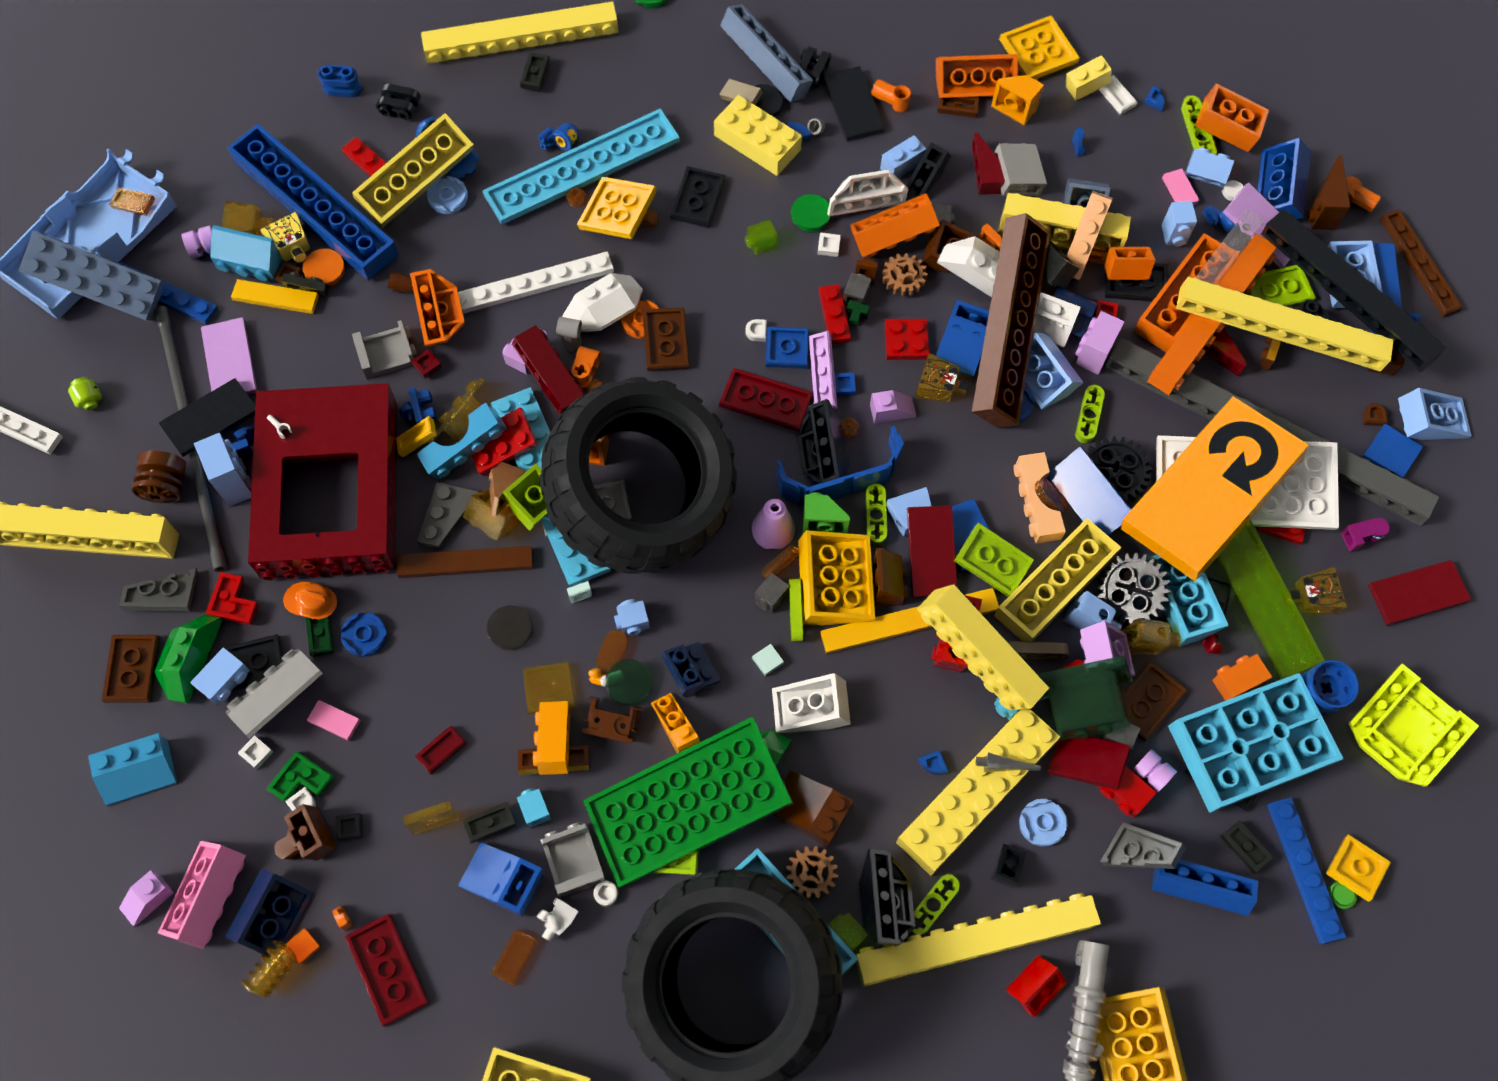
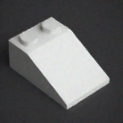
M835 673L772 688L777 733L828 730L851 725L846 681Z

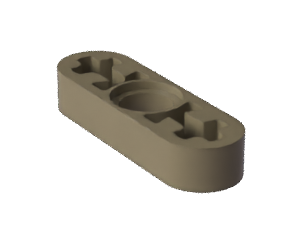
M1007 642L1022 659L1063 660L1070 657L1069 645L1066 643Z

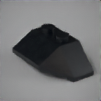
M825 399L808 406L807 414L797 435L803 474L819 484L843 477L849 466L843 426L830 401Z
M870 848L867 851L859 881L863 929L876 944L899 946L915 928L911 880L901 865L894 859L895 856L892 851Z

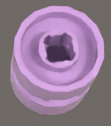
M211 225L199 228L198 232L192 230L181 234L186 251L192 260L202 257L204 252L211 254Z
M1152 749L1131 770L1141 779L1146 778L1147 784L1157 793L1177 772L1167 762L1162 764L1161 757Z

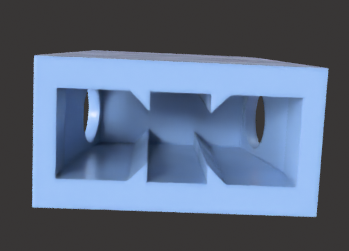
M927 487L887 500V513L904 537L908 536L906 508L931 506Z
M1088 591L1071 602L1063 619L1064 622L1078 629H1083L1102 621L1108 622L1119 630L1122 627V624L1113 620L1116 610Z

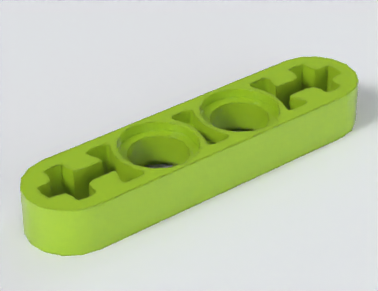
M1187 96L1183 101L1181 110L1193 149L1206 147V149L1211 151V154L1216 155L1217 150L1212 134L1196 127L1191 121L1192 119H1198L1202 103L1196 96ZM1203 135L1206 140L1200 141L1196 136Z

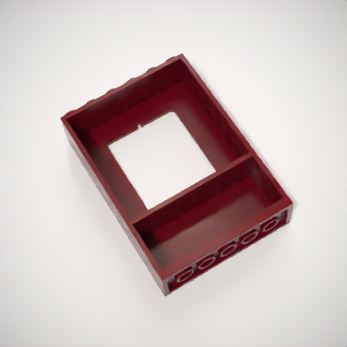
M389 383L256 391L248 563L261 579L267 581L280 577L297 579L298 576L317 578L325 574L342 576L344 573L362 575L371 571L387 573L389 570H395L397 402ZM268 415H272L279 423H287L292 433L284 429L281 433L285 436V439L280 438L277 428L267 419ZM358 460L356 530L321 532L320 537H317V533L280 535L283 464Z

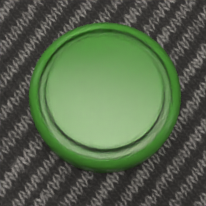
M1335 882L1329 887L1328 892L1336 908L1342 910L1349 909L1357 902V894L1341 883Z

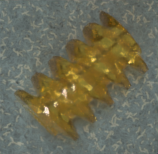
M273 940L274 945L277 947L276 949L272 947L267 948L270 957L266 955L260 957L264 964L255 963L254 967L258 972H248V976L252 980L243 979L241 981L242 985L255 995L269 997L272 989L278 986V981L283 980L284 973H288L291 965H294L297 961V956L293 950L278 940Z

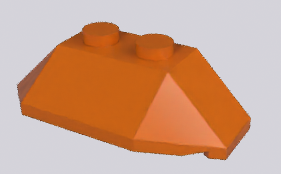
M432 269L410 273L425 347L448 342L465 325L457 286L436 274Z

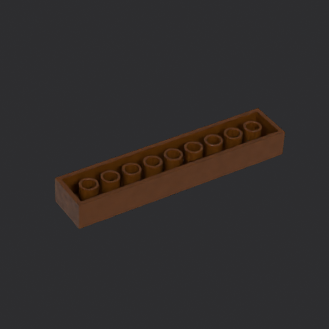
M1027 213L1005 219L972 404V412L997 428L1017 426L1019 424L1051 233Z

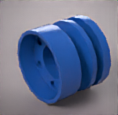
M1328 660L1321 662L1301 675L1321 716L1332 714L1348 706L1355 700L1359 692V682L1356 674L1348 665L1341 661Z

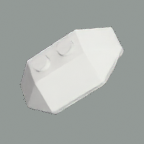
M890 170L849 176L841 183L830 199L828 216L899 205L905 202L908 188Z
M976 236L945 245L937 263L992 297L1000 252Z
M610 273L576 293L562 317L581 320V331L583 332L601 331L636 310L643 290L632 276Z

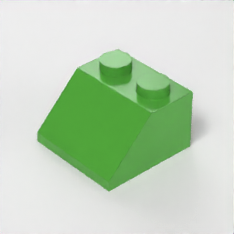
M816 492L809 495L805 494L803 534L806 530L848 533L850 516L828 495Z

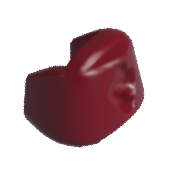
M1217 633L1202 639L1203 647L1207 654H1220L1222 652V644L1218 643Z

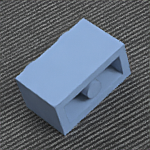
M913 135L882 154L880 169L882 171L890 170L899 179L917 167L926 148Z
M1205 148L1194 149L1185 172L1186 177L1223 188L1227 183L1234 160H1231L1230 156L1225 154H1218V156L1211 154V151Z
M1192 201L1171 203L1161 225L1166 246L1179 247L1187 244L1197 223Z
M222 648L190 683L218 706L220 702L225 701L230 696L231 690L237 684L245 680L250 670L225 648Z

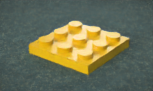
M1052 16L1000 35L999 40L1008 54H1018V69L1022 76L1028 75L1033 79H1038L1077 64L1079 61V56Z
M602 177L577 226L580 230L632 239L657 190L653 185Z

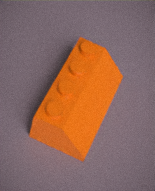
M1018 54L936 58V82L939 98L994 96L999 78L1018 76Z
M927 193L855 222L850 226L862 257H872L881 249L894 248L898 242L903 240L911 241L917 237L916 235L923 232L925 234L933 232L940 225Z

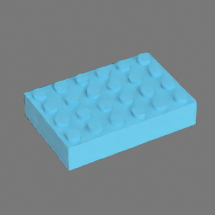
M1300 673L1179 718L1168 726L1209 813L1330 766L1343 759Z

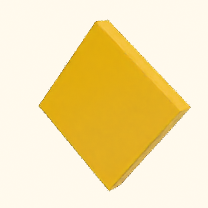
M1348 834L1339 847L1326 874L1369 902L1373 899L1391 862Z

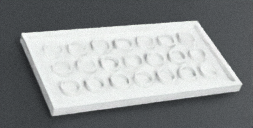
M1157 436L1156 482L1196 437ZM1304 441L1309 446L1302 463L1296 465L1245 526L1337 530L1339 528L1337 443Z

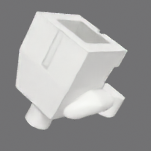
M558 898L552 903L555 905L552 912L548 913L542 909L537 915L539 919L545 922L544 926L547 929L542 937L548 941H551L555 933L560 935L572 923L578 913L576 909Z

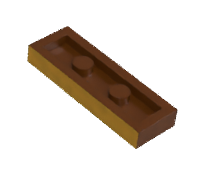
M1266 337L1267 348H1263L1259 357L1262 360L1260 369L1266 371L1274 363L1281 341Z
M588 745L569 746L568 771L589 770ZM537 749L518 750V775L539 774L538 767L533 765V752H537Z

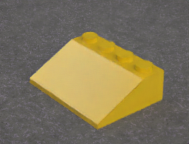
M806 530L798 540L802 623L824 626L874 621L875 607L870 535Z
M1158 987L1106 997L1105 1005L1101 1006L1100 1015L1103 1019L1099 1020L1098 1029L1101 1030V1033H1097L1096 1042L1104 1047V1051H1102L1099 1057L1104 1081H1187L1165 988Z

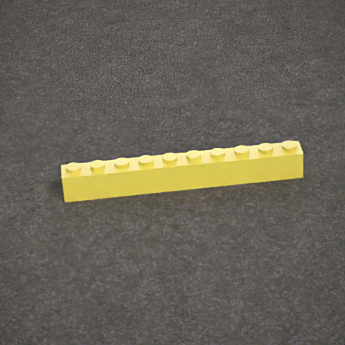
M607 2L421 32L427 64L610 35L618 33V23L614 3Z
M1187 277L1180 288L1176 309L1377 371H1381L1391 361L1393 339L1382 335H1376L1340 322H1334L1320 316L1302 312L1301 310L1272 303L1259 297H1253L1239 291L1207 283L1197 278Z
M1083 893L1070 896V901L1061 903L1060 899L1046 902V907L1038 908L1037 905L1023 908L1024 912L1015 914L1014 911L1004 912L1000 914L1001 918L992 920L991 916L978 919L975 925L968 926V923L965 922L954 925V930L945 932L944 928L931 931V936L921 938V934L909 936L906 938L907 942H903L899 946L883 944L884 948L874 950V946L862 948L859 950L860 954L856 955L859 958L856 963L862 986L1096 928L1101 922L1092 895L1084 897Z

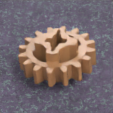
M898 253L896 259L890 257L889 263L885 262L884 269L882 270L883 284H887V290L893 288L894 295L897 292H901V296L904 297L905 293L908 292L912 296L913 290L919 293L920 287L925 286V280L927 279V273H925L926 266H921L922 260L916 261L915 255L909 258L908 253H905L904 257H901Z
M805 846L804 853L797 850L795 853L797 858H789L792 866H786V871L791 873L786 876V880L793 881L791 885L797 888L800 893H806L808 900L813 894L816 900H818L821 892L827 896L829 893L827 887L832 889L835 887L831 880H837L838 875L833 873V871L837 870L838 866L831 865L834 857L830 856L827 858L825 856L827 850L825 849L819 853L817 846L814 847L813 851H809V848ZM809 858H817L819 861H810ZM800 864L802 873L796 877V867ZM808 868L812 871L817 870L815 878L813 875L807 876ZM827 868L828 878L824 882L822 872ZM804 885H814L815 888H807Z

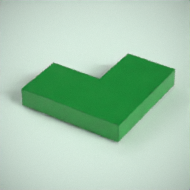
M296 751L267 787V790L283 802L291 798L301 785L321 797L335 777Z

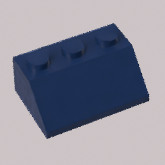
M261 869L225 937L278 961L313 892L275 873Z

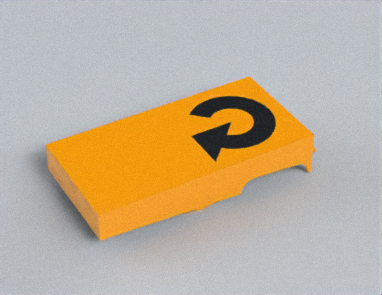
M1233 396L1124 517L1121 530L1196 582L1261 509L1278 485L1298 463H1302L1309 445Z

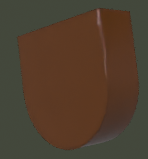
M1370 404L1363 411V425L1383 426L1388 423L1386 409L1380 404Z

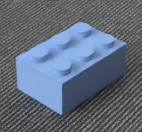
M217 433L194 443L208 480L228 507L251 498L252 480L249 475L247 476L245 463L239 457L236 449H233L229 439L224 440L222 435Z

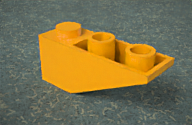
M672 693L651 703L677 754L700 743L698 735Z

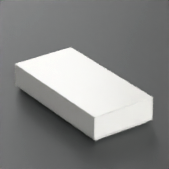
M1114 75L1111 76L1110 84L1098 89L1120 115L1137 105V101Z

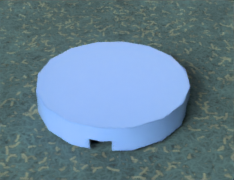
M450 176L444 179L440 178L427 190V200L430 207L436 212L453 214L465 206L468 200V192L461 180Z
M1036 799L1028 803L1022 810L1019 818L1020 830L1024 838L1031 844L1039 847H1050L1058 843L1065 835L1068 826L1067 816L1063 809L1048 799Z

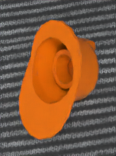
M299 582L287 589L284 594L283 603L290 613L320 620L327 618L335 611L337 599L334 592L318 583Z

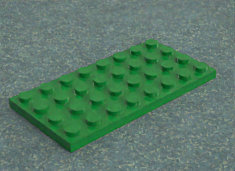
M753 716L583 800L618 888H623L794 804Z

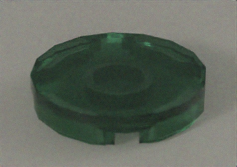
M624 659L615 663L610 668L605 677V687L608 695L619 704L634 705L641 702L648 695L651 689V676L648 669L641 662L634 659Z

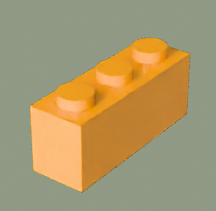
M568 701L540 702L539 712L535 713V723L538 726V731L534 732V744L537 746V752H533V765L538 767L539 775L568 774L570 709Z

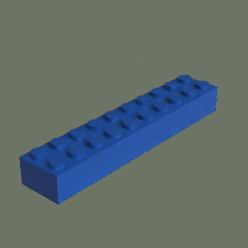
M256 124L227 147L235 164L291 213L296 212L299 220L330 248L340 254L348 264L368 281L399 256L396 245L391 238L261 125Z

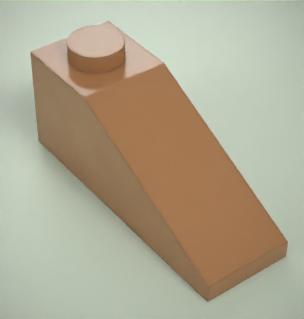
M501 462L496 468H492L489 474L492 516L496 517L508 504L502 492L522 476L526 470Z

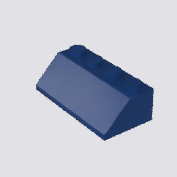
M1301 138L1262 149L1257 189L1278 212L1285 209L1296 219L1304 217L1311 150Z

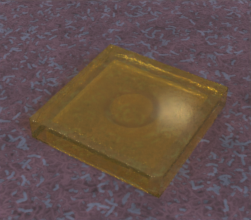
M569 662L523 669L529 715L539 712L540 702L568 701L569 708H575Z
M450 801L403 817L404 825L413 835L460 820L457 810Z

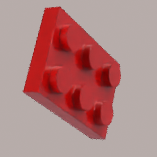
M521 407L501 417L507 429L502 432L500 437L491 440L481 451L472 454L480 475L484 476L501 462L508 463L538 446L524 409Z

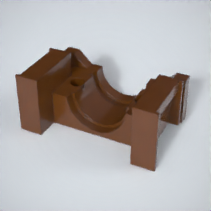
M590 696L587 698L591 700L588 717L584 721H589V725L582 728V733L631 744L634 742L635 737L630 736V732H637L639 730L638 724L643 707H631L630 715L618 714L598 708L599 697Z

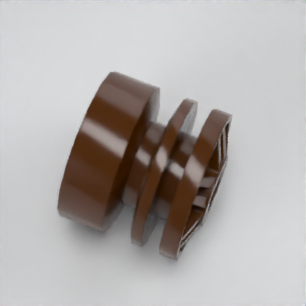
M158 450L141 452L138 454L137 474L134 475L132 493L143 500L155 503H174L179 501L181 496L180 490H182L181 480L184 479L186 461L169 452Z

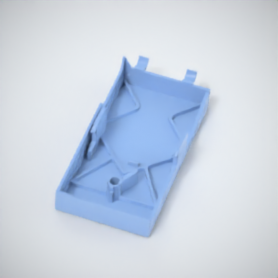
M107 149L105 163L86 183L75 192L66 191L54 204L45 210L40 219L0 258L1 279L57 320L82 296L18 271L33 231L47 234L118 262L177 207L170 194L159 187L164 181V174L156 170V176L149 179L128 164L133 160V153L127 149L122 158H117Z

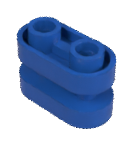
M324 65L318 70V78L326 95L353 98L362 92V86L355 68L350 66Z

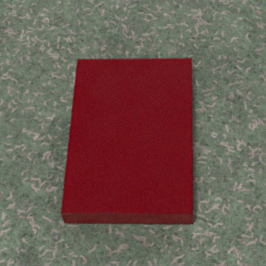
M1065 731L1060 732V738L1057 741L1048 768L1049 775L1114 790L1119 789L1130 754V745Z

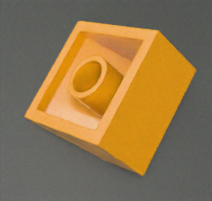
M1028 75L999 78L991 106L1025 125L1037 110L1044 85Z

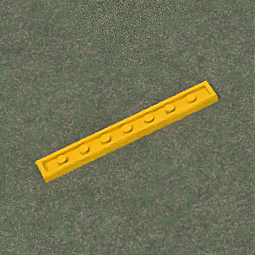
M993 588L966 594V596L982 599L980 608L982 615L996 612L999 607ZM918 607L875 617L874 621L850 623L822 630L820 635L825 652L829 654L932 628L933 626L924 622L921 618V613L917 610Z

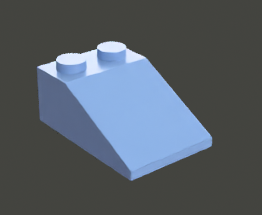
M1417 388L1398 398L1404 422V431L1408 438L1440 440L1472 437L1462 398L1423 388Z

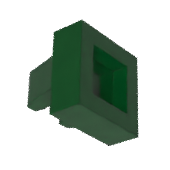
M849 300L847 312L851 313L850 323L858 326L861 317L867 319L870 306Z

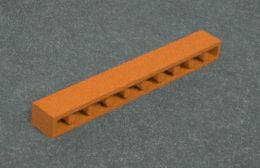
M1256 233L1218 285L1243 294L1246 291L1250 293L1257 283L1254 281L1255 278L1260 279L1266 271L1264 266H1270L1276 255L1273 253L1276 247ZM1194 315L1155 367L1147 382L1167 395H1170L1173 389L1178 391L1185 381L1182 378L1184 374L1190 375L1196 366L1193 362L1201 360L1206 352L1204 347L1207 346L1209 348L1216 339L1214 333L1220 334L1226 324Z

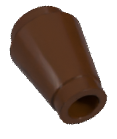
M398 271L396 273L391 272L388 289H393V292L414 293L410 276Z

